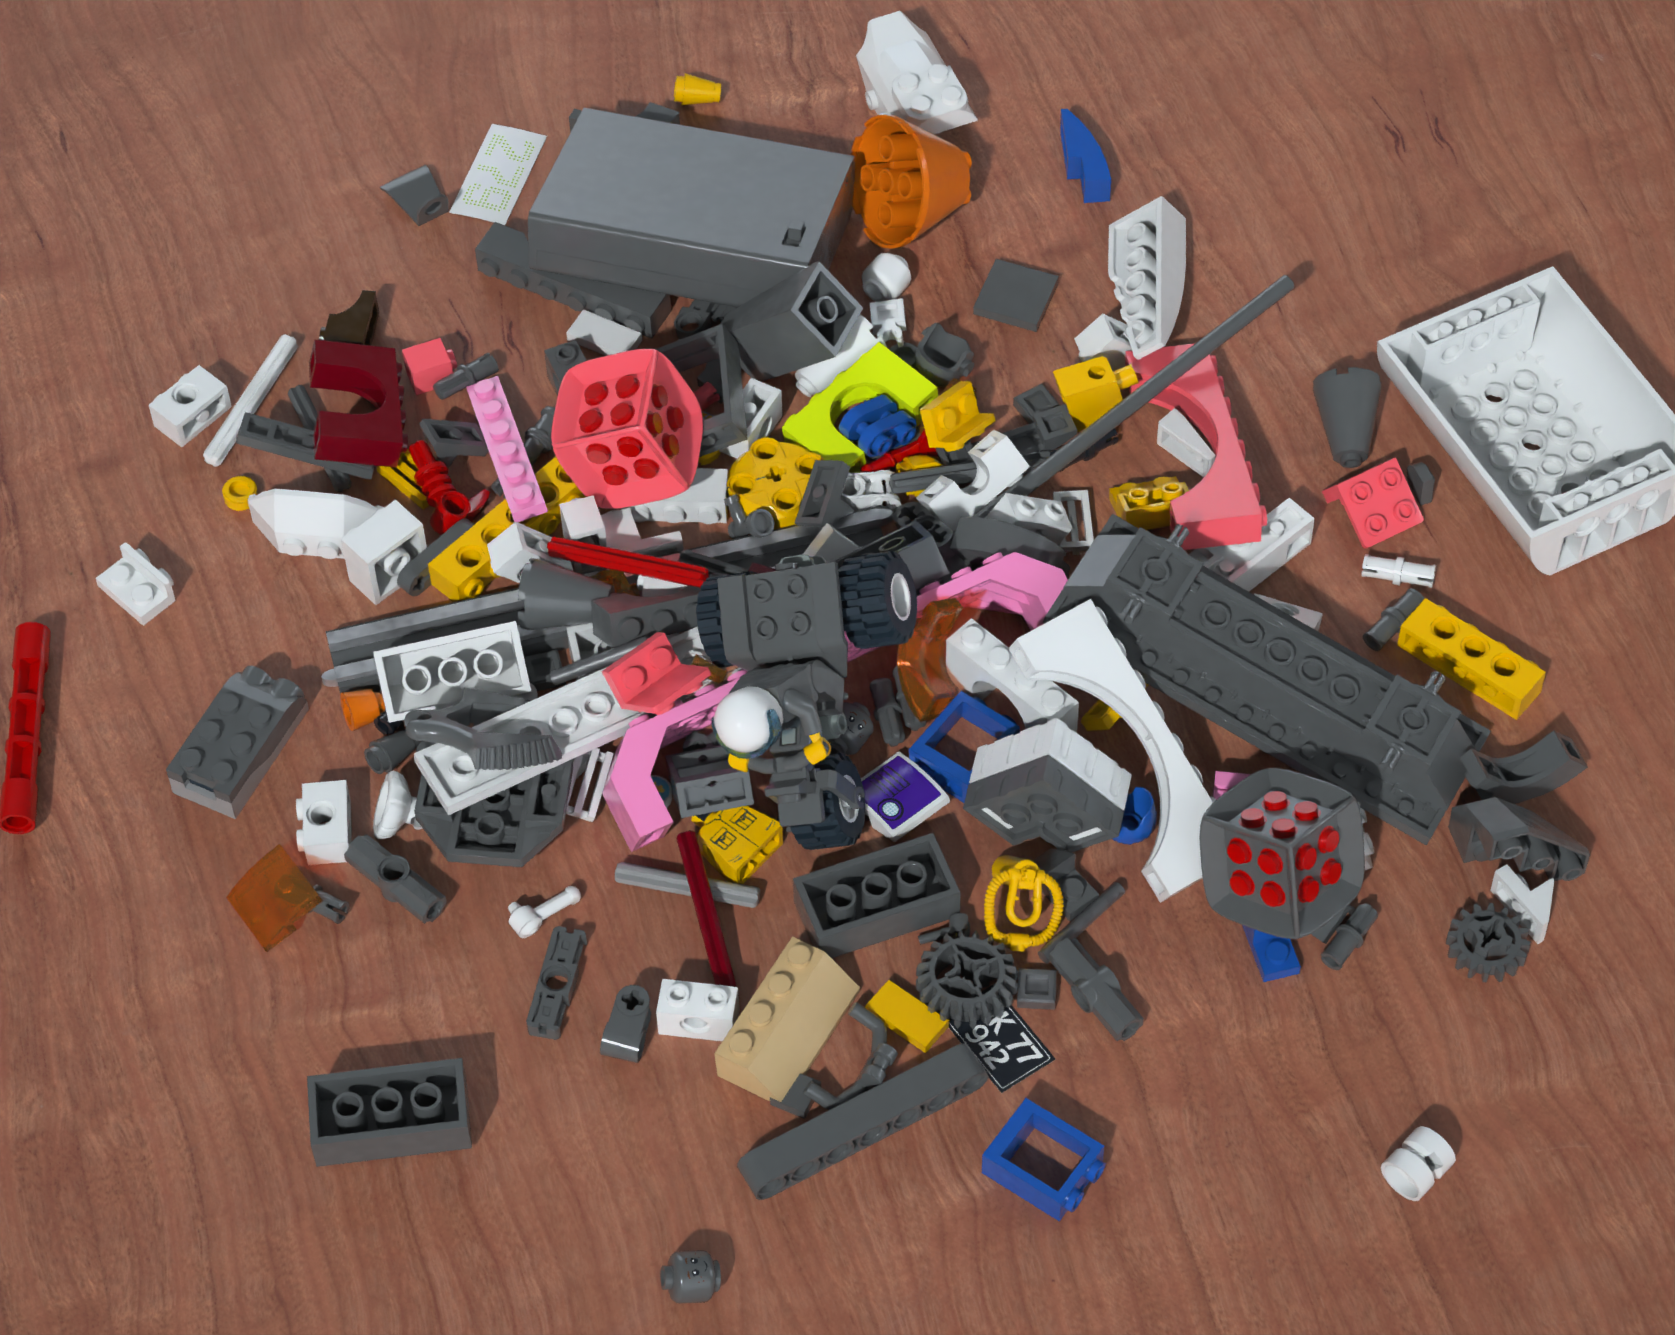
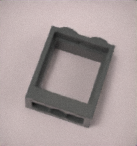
M725 744L665 756L672 795L681 818L754 804L749 769L748 772H743L729 765L728 757L732 749L726 747ZM701 755L707 756L704 762L698 760Z

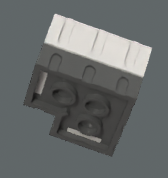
M1055 718L1043 725L1039 724L1025 729L1019 734H1012L996 740L990 745L986 744L978 747L963 809L1013 846L1023 843L1027 839L1031 840L1041 837L1048 843L1053 844L1058 850L1075 852L1119 836L1132 774L1124 768H1120L1116 761L1109 758L1099 749H1095L1091 742L1084 739L1074 730H1070L1065 722Z

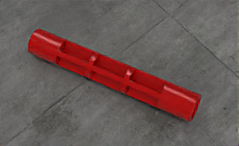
M25 622L18 625L14 635L12 658L14 680L12 697L9 699L8 704L9 711L11 712L9 738L5 742V753L7 754L6 772L0 796V828L12 834L29 833L36 826L39 790L36 784L38 757L42 752V744L39 741L41 715L45 711V701L43 699L44 678L49 666L51 641L50 629L46 625L37 622Z

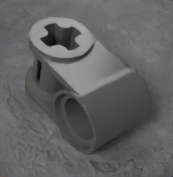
M629 985L623 987L618 992L610 1019L603 1032L600 1046L601 1055L639 1063L651 1021L650 997L643 987Z

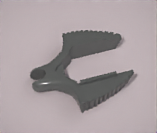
M464 688L460 703L442 709L412 710L406 714L404 719L406 734L411 740L440 743L461 750L469 755L475 770L517 769V767L524 768V766L547 764V762L552 763L554 762L553 760L558 761L562 759V752L551 735L482 733L467 727L470 723H473L474 727L531 701L524 700V698L511 697L501 693L496 694V692Z

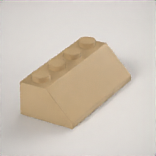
M792 936L716 1050L717 1076L765 1100L770 1101L771 1097L782 1102L799 1074L806 1075L860 992V987L826 952Z

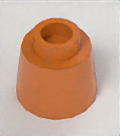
M372 689L341 692L340 694L343 715L351 731L373 723L376 717L385 710L381 694L379 692L374 693Z

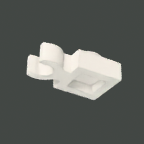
M903 298L870 303L871 323L874 326L872 328L873 335H877V337L881 335L885 342L891 339L896 340L898 348L903 347L902 331H907Z

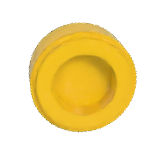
M236 476L224 484L222 494L225 504L230 509L243 511L249 509V495H258L256 483L251 478Z

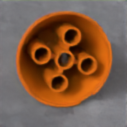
M877 115L864 123L866 128L861 136L855 137L850 155L855 156L852 207L855 215L861 214L865 225L868 227L864 228L863 231L871 241L883 248H901L951 214L962 204L969 203L971 199L969 170L972 161L968 152H962L956 145L895 115Z

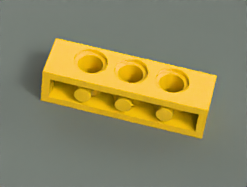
M1425 598L1400 627L1398 647L1516 720L1541 693L1546 673L1544 670L1540 669L1533 661L1526 660L1511 651L1504 643L1495 641L1483 634L1473 624L1466 623L1452 615L1441 605H1436Z

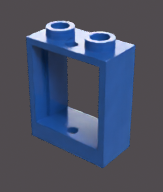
M960 691L909 748V759L923 769L945 792L964 803L972 769L968 771L934 750L936 745L961 717L994 736L997 740L1012 734H1019L1020 726L1011 717L1000 715L987 707L980 698L971 697Z
M1025 1098L982 1154L981 1173L1060 1222L1067 1211L1072 1213L1077 1209L1083 1199V1190L1089 1182H1097L1106 1166V1163L1103 1162L1104 1145ZM1034 1128L1083 1158L1059 1191H1056L1010 1162Z

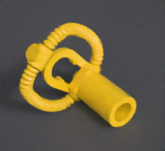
M1009 855L998 857L992 865L993 878L987 886V894H985L986 898L984 899L986 931L989 936H992L994 941L1007 945L1011 951L1025 952V949L1030 946H1039L1044 944V942H1048V939H1051L1055 934L1054 932L1057 931L1056 928L1060 924L1059 920L1062 919L1060 916L1063 915L1062 912L1064 911L1061 887L1056 882V879H1053L1044 870H1040L1038 865L1032 860ZM1001 884L1009 886L1005 906L1009 921L1014 925L1027 927L1036 923L1041 915L1042 884H1045L1052 893L1054 903L1053 915H1051L1047 928L1039 934L1031 936L1024 933L1010 932L1005 934L1000 932L996 927L994 918V899L996 898L994 895H996ZM1017 889L1033 890V897L1031 898L1033 901V911L1026 919L1018 918L1014 912L1015 901L1019 900V897L1016 896Z

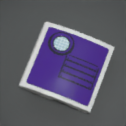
M897 752L861 778L865 793V815L869 817L872 828L893 842H896L950 802L949 796L923 769L901 752Z

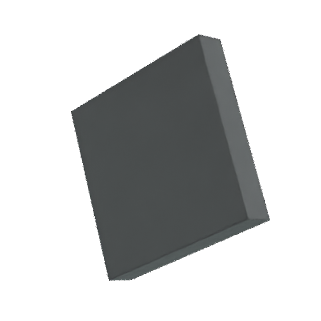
M995 259L974 304L973 314L1037 332L1058 286L1059 276Z

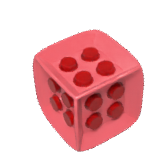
M656 349L630 350L582 362L566 372L559 388L553 416L552 446L560 465L585 497L594 495L597 506L604 509L631 507L671 498L689 489L694 480L699 461L703 435V416L695 394L676 367L664 354Z

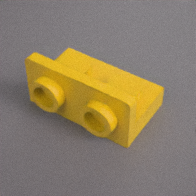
M971 381L958 382L919 409L929 447L944 448L947 452L963 448L965 442L972 437L983 434L985 428L996 421L994 414L979 413Z

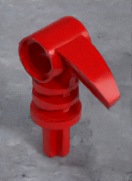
M418 440L416 443L411 444L409 452L418 469L414 475V480L418 486L422 487L421 490L427 497V503L432 507H436L430 517V525L433 530L442 535L461 519L468 518L471 521L474 520L488 500L490 491L483 489L468 499L464 494L457 492L455 486L452 485L450 476L447 475L448 468L446 464L435 460L429 445L425 441Z

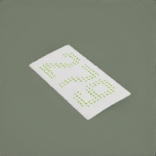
M492 124L449 213L505 225L547 136L522 129Z

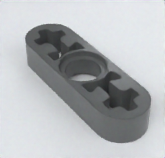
M919 502L905 503L894 511L893 520L898 529L917 521L933 536L943 560H947L956 554L950 549L954 537L952 529Z
M468 518L461 519L404 566L398 575L397 585L411 596H418L431 586L428 563L468 531L475 523Z

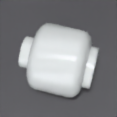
M881 253L875 257L862 274L863 290L868 297L876 302L897 299L911 282V273L907 261L900 255H893L891 253Z

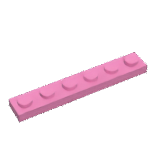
M495 376L467 386V392L514 522H521L548 512L499 377Z

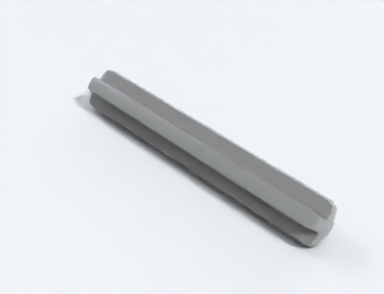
M626 862L617 864L615 881L618 883L691 896L687 877L684 873ZM708 878L714 901L750 908L758 905L760 899V889L758 887Z

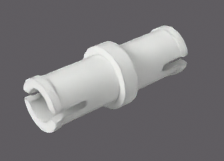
M1365 554L1362 577L1391 580L1393 585L1399 586L1403 582L1432 588L1436 565L1406 562L1404 557H1397L1394 560Z

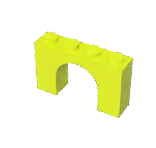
M878 342L850 368L840 372L833 380V383L825 390L816 393L810 399L808 405L800 412L791 415L782 427L784 442L799 444L809 451L821 455L824 460L844 461L850 466V473H860L861 468L866 464L864 451L834 427L839 415L854 404L864 400H871L880 395H886L897 404V412L906 411L916 420L917 427L923 422L919 409L938 397L937 386Z

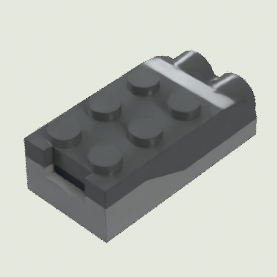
M247 666L243 672H237L231 676L166 768L172 792L236 819L308 712V702L302 689L288 679L278 678L274 680L265 671L255 666Z

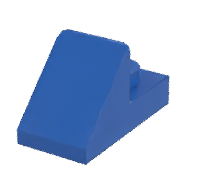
M1242 925L1263 982L1300 973L1301 966L1290 939L1276 937Z

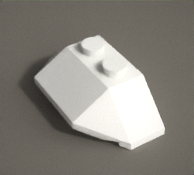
M276 488L261 492L258 495H249L248 498L253 523L279 553H287L292 556H321L326 559H345L341 538L349 530L360 526L371 518L378 509L383 507L379 505L373 506L364 500L344 494Z

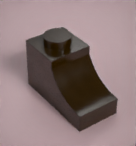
M362 290L359 299L349 309L338 314H329L326 327H321L319 340L371 346L379 317L376 291Z

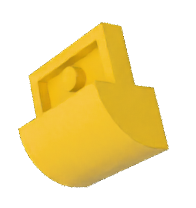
M1176 476L1158 477L1153 481L1125 483L1120 487L1109 488V499L1118 517L1137 528L1141 527L1145 530L1170 526V501L1182 496L1189 489L1185 482L1179 483Z

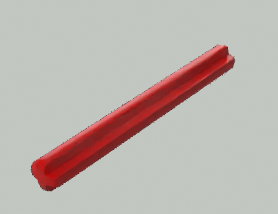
M552 537L551 541L547 544L550 557L698 588H701L702 583L709 578L706 567L560 537Z

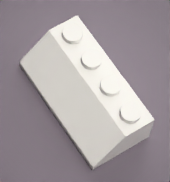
M516 621L373 652L389 723L404 720L406 714L412 710L442 709L458 704L462 699L464 688L486 690L510 696L532 692Z

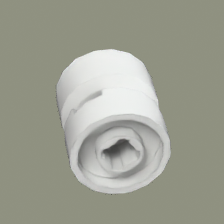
M1420 1126L1404 1140L1402 1148L1396 1149L1382 1163L1381 1171L1385 1180L1401 1196L1412 1201H1419L1434 1185V1179L1441 1178L1455 1163L1456 1159L1451 1146L1444 1138L1430 1128Z

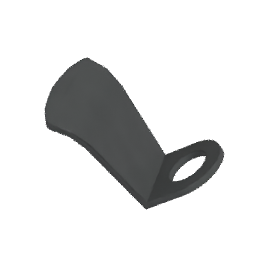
M426 165L380 186V189L386 192L418 226L448 212V198L440 193Z

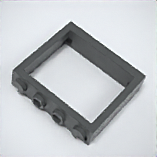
M720 324L657 348L656 350L664 354L679 373L720 358L725 412L703 420V435L699 457L747 440L739 346L737 340L727 328Z

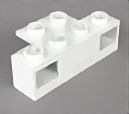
M1288 498L1267 514V526L1262 527L1260 542L1195 549L1189 555L1204 563L1203 566L1249 592L1311 544L1315 518L1292 499Z

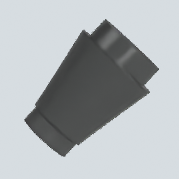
M406 729L371 741L369 747L364 751L365 759L375 773H389L417 748L420 741L411 740L406 734Z

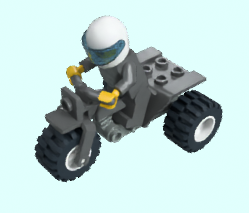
M895 551L852 556L843 561L838 575L837 562L827 563L825 558L821 556L796 555L782 558L779 564L775 565L776 571L758 574L757 572L748 571L707 578L701 585L696 607L697 626L704 650L711 661L719 667L737 666L748 671L740 677L729 694L720 701L712 718V728L716 739L729 753V765L743 772H748V769L764 774H772L769 785L765 788V797L771 798L778 804L780 825L782 827L790 826L796 841L804 849L815 850L854 845L861 836L865 821V793L863 784L851 758L845 756L844 753L830 754L831 745L827 741L839 738L847 730V721L843 713V700L848 698V694L844 692L843 678L847 677L848 642L846 641L844 631L850 642H853L855 647L861 649L908 642L909 638L913 635L916 625L917 597L913 578L907 564L901 555H898ZM770 748L774 758L766 759L759 756Z

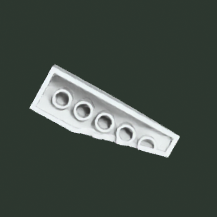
M1162 196L1109 225L1108 274L1115 284V297L1121 303L1122 309H1120L1122 319L1127 323L1126 333L1133 356L1137 360L1166 345L1175 326L1184 290L1186 218Z

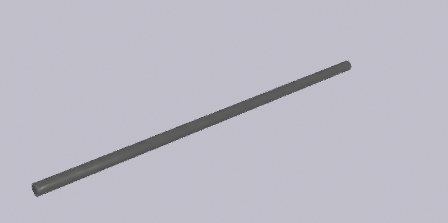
M1287 275L1280 277L972 517L985 518L1005 493L1028 496L1295 288L1293 281Z

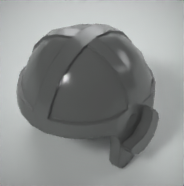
M934 323L922 331L921 334L924 337L915 350L916 368L922 376L935 386L947 387L953 385L962 376L967 377L974 368V363L972 362L974 352H972L965 339L946 332L939 323Z

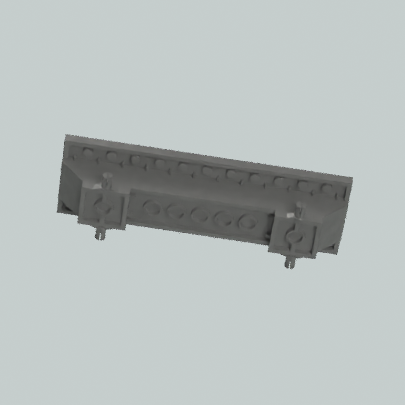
M1112 513L1064 585L1063 590L1046 614L1043 624L1091 599L1095 607L1101 608L1108 621V629L1114 638H1118L1126 649L1128 662L1133 670L1136 669L1142 675L1145 683L1298 772L1347 790L1355 796L1357 802L1360 803V808L1427 845L1465 779L1464 771H1466V768L1460 757L1470 749L1480 752L1491 732L1489 729L1461 714L1462 711L1446 703L1437 694L1446 680L1445 676L1441 674L1436 684H1434L1439 672L1434 671L1430 674L1425 686L1413 684L1399 675L1395 676L1203 566L1204 563L1188 555L1180 547L1189 535V530L1185 527L1180 536L1177 537L1183 525H1176L1167 539L1155 536L1141 527L1137 528Z

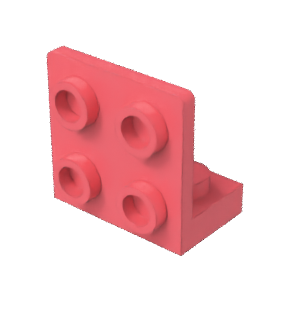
M1396 457L1322 491L1327 504L1338 499L1340 500L1362 547L1365 549L1424 521Z
M657 632L604 669L602 674L621 709L661 715L671 710L675 706L674 701L681 696L699 690L703 686L702 681L708 678L711 672L708 667L681 664L665 633Z

